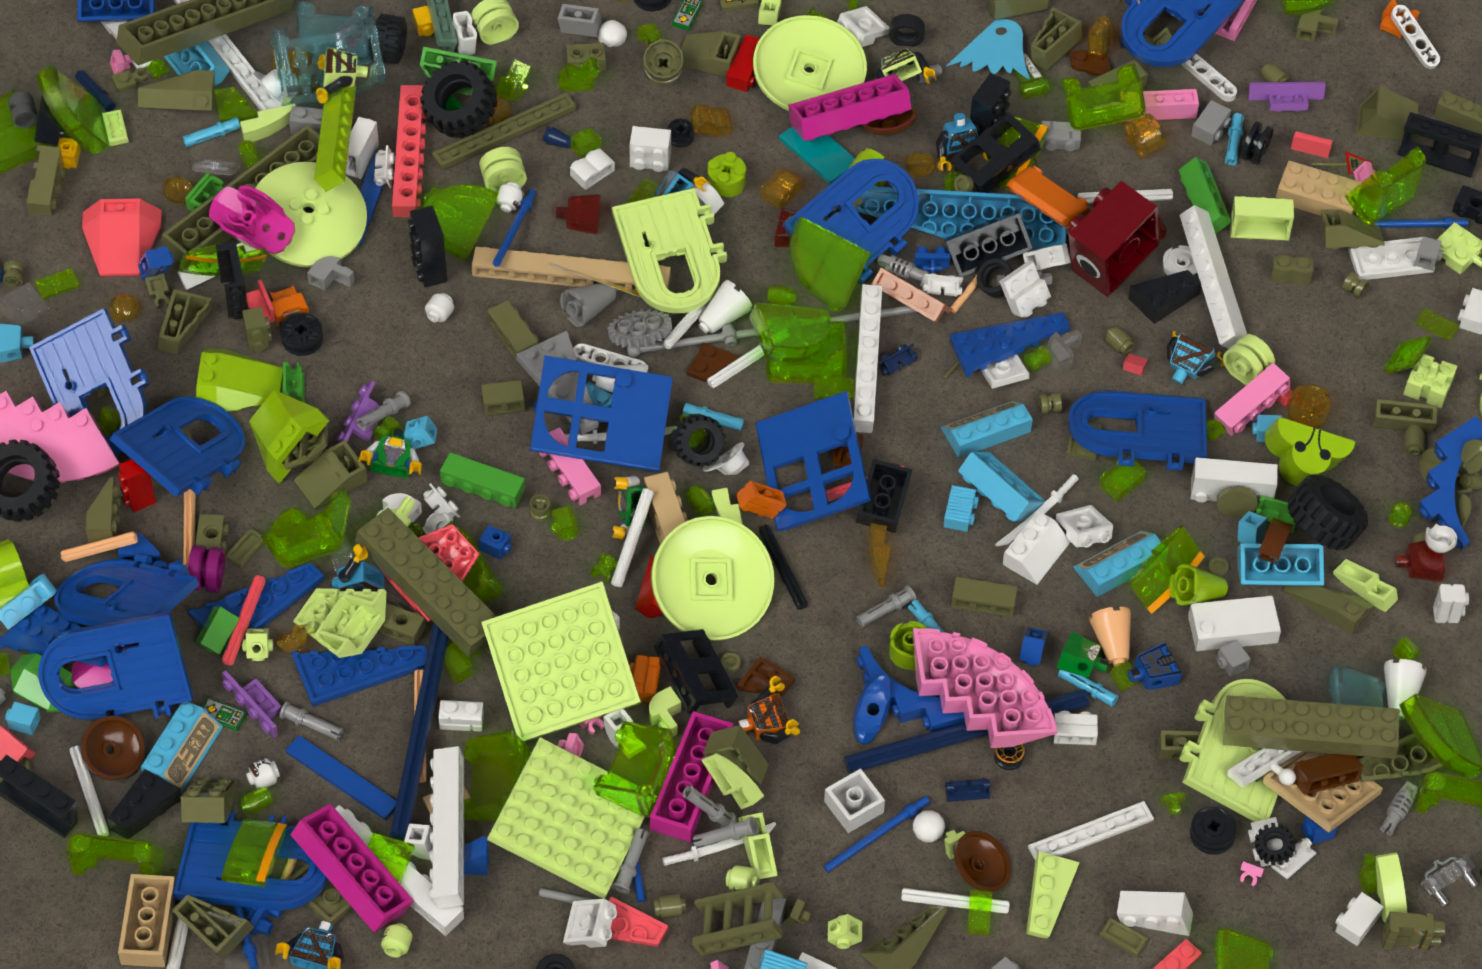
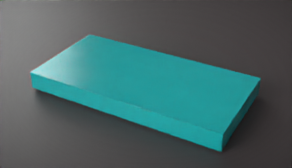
M793 127L779 135V140L829 184L847 171L855 159L829 135H822L814 140L804 141Z

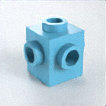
M429 416L406 422L404 438L411 442L413 449L435 443L437 427Z

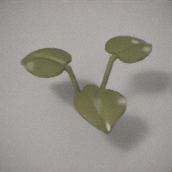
M1477 439L1469 440L1464 444L1461 451V460L1464 462L1463 468L1467 472L1457 474V477L1460 478V484L1465 488L1457 491L1456 496H1454L1456 512L1462 529L1469 518L1472 508L1471 499L1463 493H1471L1472 490H1480L1482 488V475L1477 473L1482 469V441ZM1434 448L1425 450L1419 461L1420 472L1425 481L1427 480L1428 471L1443 462V460H1439L1436 457Z

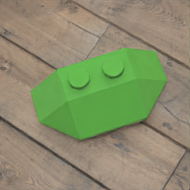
M423 46L420 66L429 78L433 75L432 72L434 70L438 71L441 69L440 66L444 64L450 65L452 61H457L458 63L460 61H467L468 63L476 64L491 81L494 80L498 61ZM462 88L457 90L456 93L472 95L473 89Z
M37 653L22 655L10 669L13 693L46 712H61L47 700L41 689L38 669L42 656ZM61 667L60 677L63 683L68 687L78 689L72 681V673Z

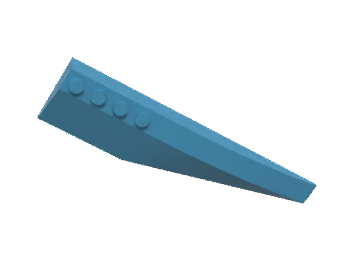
M872 186L861 196L863 203L858 207L859 210L857 212L880 218L896 204L898 193L891 187ZM917 189L919 207L917 217L911 226L912 229L946 238L1017 210L1020 213L1033 250L1065 244L1066 228L1015 194Z

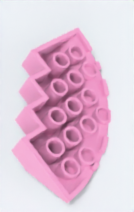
M7 391L0 394V443L9 444V440L16 439L19 443L20 440H27L30 444L38 445L54 460L55 468L59 470L60 477L57 480L60 483L72 480L80 481L95 474L100 475L120 464L94 416L87 408L70 417L60 402L44 411L34 397L17 405L14 398ZM17 465L8 471V473L34 481L35 473L31 465Z
M913 628L919 696L940 695L943 714L964 712L967 731L988 730L991 748L1013 747L1057 734L1054 716L1044 700L1043 693L1037 689L1033 679L1025 670H1021L1011 662V658L1007 655L988 647L987 643L978 639L960 636V633L953 632V634L940 632L939 629Z

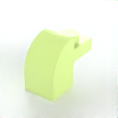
M671 686L655 694L649 704V721L651 726L658 724L660 731L663 734L667 733L669 738L677 735V724L672 716L681 712V701Z

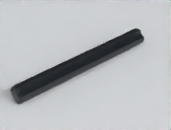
M768 524L761 526L759 533L797 609L807 608L808 602Z

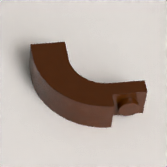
M1273 517L1258 551L1257 558L1277 565L1293 525Z

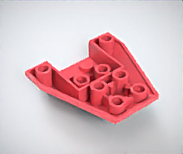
M140 198L100 199L83 211L82 230L100 276L140 275L137 266L138 262L147 250L152 249L161 230V209Z
M453 524L419 537L462 582L480 555ZM380 568L389 583L410 607L425 617L426 621L430 622L431 619Z

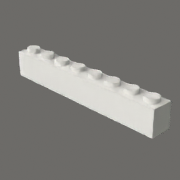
M1194 205L1180 214V219L1219 344L1229 349L1247 332L1209 212Z
M862 285L853 418L856 432L872 433L874 424L882 286Z
M459 746L435 749L434 758L430 760L433 777L430 778L431 788L433 789V795H430V802L433 808V813H430V821L433 826V831L430 832V841L433 845V850H430V860L433 863V869H430V879L433 882V887L430 888L429 893L431 901L435 902L438 909L464 905V757Z
M340 805L335 808L414 900L410 906L445 936L464 919L462 905L438 909L435 902L431 901L429 890L433 887V884L426 874H420L412 862H406L401 858V854L395 848L391 849L388 847L380 835L375 836L367 824L364 822L360 823L355 819L354 814L349 809L345 810Z

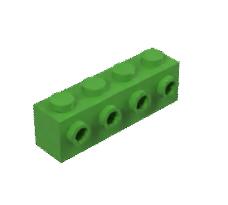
M1195 157L1180 168V180L1186 187L1187 197L1193 206L1195 205L1209 212L1215 234H1217L1232 221L1208 163Z
M451 452L440 470L441 483H444L446 486L461 489L468 494L472 493L481 496L485 500L498 502L505 507L516 509L525 492V478Z

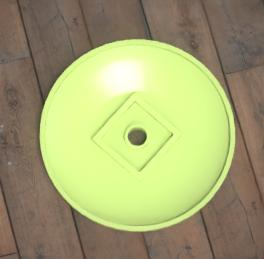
M804 15L784 19L770 27L762 35L755 48L753 70L756 81L763 93L772 102L789 111V104L864 83L867 62L861 44L848 29L827 18ZM811 67L814 71L808 73L804 68Z
M297 162L281 166L267 174L255 188L268 195L280 205L284 213L295 223V233L292 237V242L286 246L285 251L278 254H269L282 262L298 267H312L317 260L328 256L345 258L359 244L365 232L367 222L365 201L360 190L351 179L345 175V182L325 192L314 180L316 167L314 162ZM305 207H311L314 211L312 213H306L303 209ZM279 235V238L284 240L285 236Z
M704 516L694 518L679 525L665 537L658 547L653 560L651 582L656 602L670 623L682 632L704 629L711 641L730 639L746 632L762 618L772 599L774 570L765 546L750 529L728 518ZM708 574H712L716 578L714 585H709L706 582Z

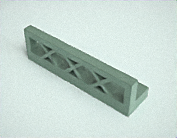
M427 0L437 46H443L444 51L454 52L457 38L448 0Z

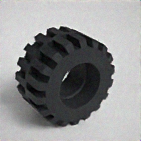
M383 13L378 17L374 26L371 52L375 61L393 64L400 62L407 40V22L405 17Z
M690 414L689 417H683L681 423L677 422L676 430L673 429L672 434H674V438H671V442L674 443V446L672 448L677 452L676 455L686 463L699 467H704L705 464L709 466L713 460L717 461L719 459V454L722 455L724 453L722 447H726V442L723 441L726 438V434L722 432L724 430L723 427L711 417L702 414ZM702 428L707 432L708 442L702 450L694 452L689 444L690 436L695 430Z

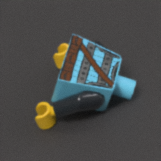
M1173 331L1172 338L1166 346L1167 359L1170 362L1171 368L1176 370L1172 377L1173 381L1182 385L1186 376L1196 380L1198 377H1203L1219 366L1225 365L1223 358L1220 357L1222 352L1219 351L1215 357L1214 349L1184 335V333L1176 336V331Z

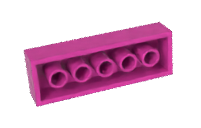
M892 74L789 104L788 107L791 125L805 141L814 140L822 135H831L839 130H848L860 124L865 125L877 119H885L887 116L894 114H903L905 111L911 110L909 89L896 74Z
M692 712L650 815V830L691 843L703 810L685 799L683 791L687 786H693L697 791L709 798L715 781L702 762V759L707 757L703 752L711 732L733 727V723L698 712Z
M331 803L300 820L291 833L294 840L374 933L404 915L414 900Z

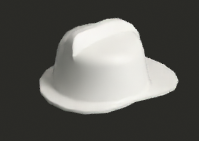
M272 70L267 75L256 71L253 73L254 77L274 99L279 102L287 101L286 94L290 89V82L282 71Z
M738 443L722 455L720 454L718 456L719 459L717 461L713 460L709 466L705 465L703 471L708 472L718 469L725 475H736L749 465V460L742 451L744 443Z

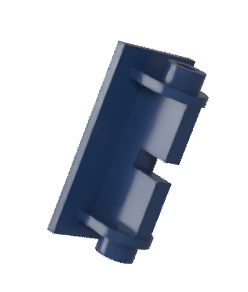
M904 344L895 349L896 353L893 355L887 353L880 357L877 367L881 365V373L884 376H889L900 370L901 368L897 362H900L902 367L915 362L918 355L910 349L914 344L909 346Z
M988 779L951 780L950 782H945L948 802L990 799V780Z

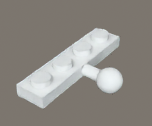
M1263 748L1228 769L1227 776L1243 788L1272 770L1279 775V781L1283 785L1289 786L1295 782L1296 774L1293 770L1284 769L1280 765L1302 751Z

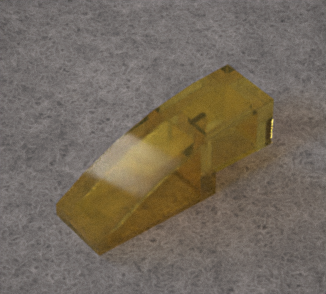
M871 523L869 533L870 566L878 587L883 588L892 544L885 543L887 526Z

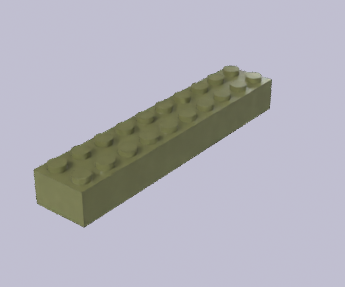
M188 0L120 24L116 43L139 66L291 11L294 0Z
M306 125L227 186L239 190V186L256 188L258 183L267 174L281 166L297 162L316 163L320 135ZM219 192L162 234L163 245L185 267L200 262L185 259L186 256L207 259L216 252V244L226 243L234 238L222 230L221 226L209 217L211 203Z

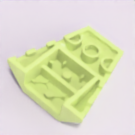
M316 588L293 622L339 658L362 654L385 621L386 591L385 589H378L377 592H372L371 589H363L362 591L346 589L345 591H340L339 589Z

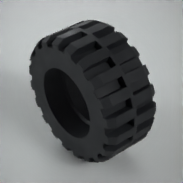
M452 61L450 65L444 64L440 66L441 69L438 71L434 70L431 78L428 77L425 81L426 86L422 88L421 93L423 96L420 97L424 114L439 132L445 133L449 137L462 138L463 135H473L474 131L479 132L484 124L487 125L490 122V116L493 117L495 113L494 107H497L498 100L496 98L498 95L494 84L485 72L474 63ZM462 88L473 89L471 98L465 106L454 111L446 110L447 101L454 92Z
M14 439L9 440V444L0 443V516L6 520L13 519L15 522H21L22 518L26 521L33 520V515L36 514L39 517L44 514L42 510L44 508L49 509L52 506L50 501L52 499L56 500L58 493L55 490L60 488V481L57 480L60 474L59 470L55 468L54 460L38 445L30 444L27 440H20L19 443ZM17 465H31L34 468L35 477L30 489L17 497L5 496L2 490V483L7 472Z
M1314 474L1307 476L1288 499L1287 507L1289 514L1294 519L1295 524L1301 528L1300 530L1308 534L1312 540H1316L1318 544L1325 545L1331 550L1340 551L1350 548L1367 528L1368 514L1367 511H1364V506L1359 502V499L1353 496L1351 491L1344 488L1342 484L1333 481L1332 478H1326L1324 475Z

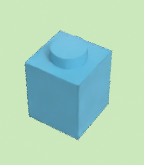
M1257 415L1256 423H1252V435H1256V442H1265L1266 429L1278 417H1282L1281 415Z
M1248 511L1238 523L1237 541L1244 544H1260L1266 535L1267 518Z
M14 702L12 708L7 710L5 716L9 729L29 735L34 734L41 719L38 708Z

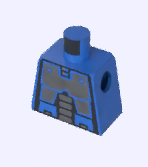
M1165 642L1139 654L1136 658L1134 669L1128 670L1129 680L1131 682L1141 680L1147 690L1178 685L1182 677V672Z

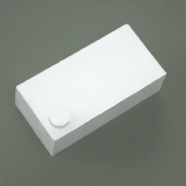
M1195 458L1191 477L1190 499L1201 503L1206 501L1217 502V496L1220 491L1227 487H1231V489L1237 488V486H1244L1253 490L1257 495L1258 504L1261 495L1274 499L1277 488L1278 465Z
M1273 596L1190 605L1188 618L1196 651L1219 649L1223 644L1231 643L1235 640L1242 647L1273 644L1279 641L1281 629Z

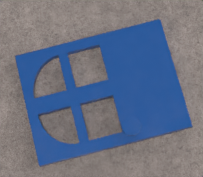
M545 355L530 451L659 472L673 377ZM571 372L579 373L575 401L547 397L549 388L557 378ZM587 374L615 379L611 408L583 403ZM544 412L572 417L568 446L558 443L551 437L545 425ZM580 418L608 423L604 452L576 448Z
M847 391L756 423L767 485L783 491L785 498L810 490L814 510L807 512H797L785 507L774 517L776 531H785L871 501ZM840 446L848 447L852 464L823 474L819 454ZM804 459L808 479L779 489L775 469ZM853 475V481L848 491L840 499L829 504L825 484Z

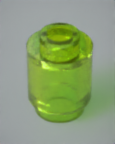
M781 285L769 286L767 301L772 302L774 305L791 307V303L795 304L797 292H794L792 287Z
M694 485L688 489L686 499L697 513L705 516L713 511L715 508L714 500L702 485Z
M259 787L242 795V801L239 804L244 813L248 812L249 815H253L269 807L273 799L267 787Z

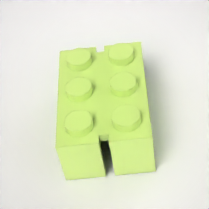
M1235 196L1230 217L1232 221L1230 223V237L1289 241L1294 220L1293 199Z

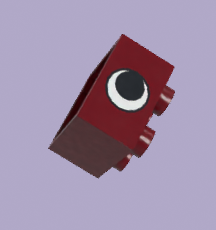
M1122 180L1112 190L1107 187L1102 189L1094 199V209L1086 217L1082 214L1077 215L1067 228L1070 243L1068 252L1071 254L1072 271L1107 297L1159 246L1158 207Z

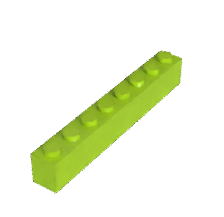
M356 84L353 87L339 89L331 95L327 94L328 100L323 106L314 180L325 192L345 182Z

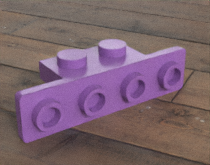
M1251 82L1249 84L1248 99L1267 100L1270 111L1298 112L1308 110V100L1324 99L1326 84L1325 82Z
M373 380L367 385L363 384L359 389L358 394L360 396L350 408L352 413L344 420L343 426L345 427L335 439L337 444L344 440L347 442L351 433L365 441L371 439L378 422L365 430H361L357 425L359 422H356V420L381 406L369 398L375 385Z
M226 670L222 672L224 688L228 692L232 691L240 706L244 705L248 709L247 712L250 717L260 722V726L266 734L270 733L273 738H276L278 736L277 727L271 721V718L280 713L282 706L257 679L242 688Z

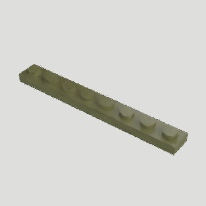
M564 93L432 152V158L439 168L444 170L576 110V105L569 95Z

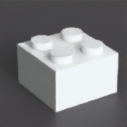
M633 126L630 139V167H634L637 170L653 169L656 172L668 171L671 156V130Z
M861 769L825 789L824 802L847 833L884 813V798Z

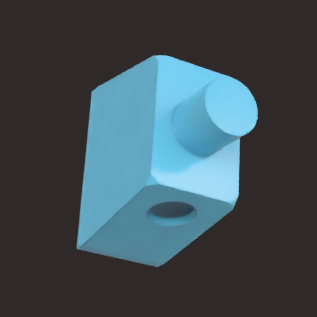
M0 324V363L22 359L23 349H27L35 344L34 336L23 337L22 328L19 325Z

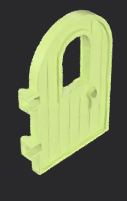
M695 188L612 207V214L636 290L647 304L663 312L686 313L699 309L713 298L720 283L719 262L724 263L727 261V253L724 252L723 242L712 243L707 224L711 225L714 223V214L711 213L710 204L700 206ZM642 234H646L649 247L645 246ZM685 255L694 287L690 291L676 294L666 288L658 261L670 256Z
M1240 679L1227 684L1214 697L1212 703L1204 699L1199 704L1195 719L1197 721H1204L1197 743L1189 740L1184 745L1179 759L1183 762H1189L1182 783L1256 822L1270 818L1278 794L1262 783L1264 777L1271 771L1243 788L1227 776L1228 769L1263 748L1223 745L1226 695L1286 699L1275 688L1264 682L1253 679Z

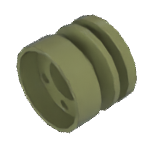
M665 39L657 40L648 46L643 58V68L650 82L655 85L666 86L678 81L682 75L684 61L683 53L679 46ZM660 63L663 65L666 63L667 68H665L664 66L660 68Z

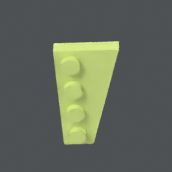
M1040 851L1036 854L1026 934L1040 938L1050 937L1080 862Z

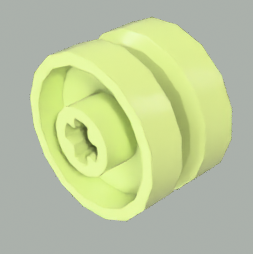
M484 0L471 13L472 22L481 40L489 45L509 40L519 28V21L507 0Z
M511 147L495 148L487 152L480 160L479 165L486 190L490 193L497 195L500 186L507 182L515 183L520 187L525 184L527 179L520 153L516 149Z
M1251 334L1243 335L1223 355V361L1228 372L1244 385L1249 384L1272 363L1275 364V358L1269 346L1263 340Z

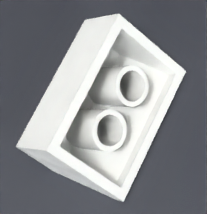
M1037 511L1004 552L1003 565L1038 585L1071 542L1066 538V534L1054 519Z

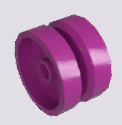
M203 545L192 546L187 569L189 575L195 576L199 583V586L193 591H201L205 585L208 592H220L225 572V550L223 547H212L208 552Z

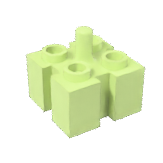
M1423 354L1411 371L1403 395L1417 400L1423 397L1427 399L1426 403L1442 408L1453 382L1457 366L1445 361L1439 364L1434 362V357Z

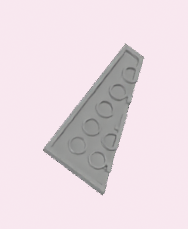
M567 331L516 354V360L539 387L545 355L577 361ZM571 372L557 378L549 388L547 396L575 401L579 373ZM585 385L583 403L592 405ZM565 416L571 423L572 417ZM580 418L578 432L581 435L598 428V421Z

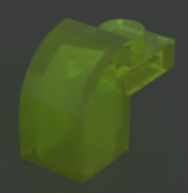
M589 57L581 67L567 63L557 74L559 89L567 92L589 91L595 87L594 78L599 74L597 59Z
M514 59L507 77L501 76L496 88L497 95L509 101H518L528 88L526 83L533 67Z
M454 642L448 646L445 653L446 672L456 685L474 675L473 664L469 660L482 652L481 648L468 657Z

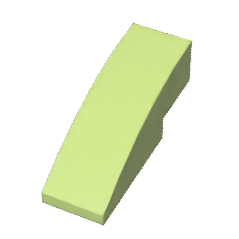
M762 0L758 24L775 25L778 22L782 0Z
M295 103L258 111V118L241 121V132L245 144L268 137L287 126L292 106H295Z
M728 488L712 490L718 516L734 520L743 525L739 504L731 505Z
M1345 559L1333 571V574L1342 583L1384 612L1398 600L1395 587L1380 581L1379 574Z
M715 753L702 759L703 764L723 795L732 794L741 809L754 805L764 796L752 779L727 758Z
M763 812L739 817L738 820L741 822L752 816L758 825L757 835L743 836L747 856L751 867L756 871V876H759V879L778 876Z
M1397 852L1375 856L1377 894L1381 905L1384 906L1381 914L1384 923L1389 912L1407 913L1404 881Z

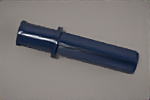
M84 70L77 71L75 78L94 97V101L98 102L106 112L113 110L116 104L107 96V92L102 90Z

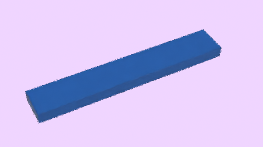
M378 150L374 152L360 190L366 205L367 222L365 232L358 246L363 244L384 184L377 186L374 182L375 169H378L375 167V156Z
M300 735L285 750L286 754L385 821L395 811L396 800Z

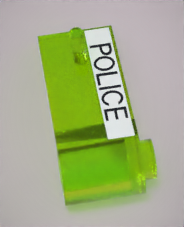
M1024 54L1025 66L1030 79L1019 74L1014 68L1012 69V72L1018 79L1019 91L1023 99L1046 94L1049 89L1047 79L1043 78L1029 56Z

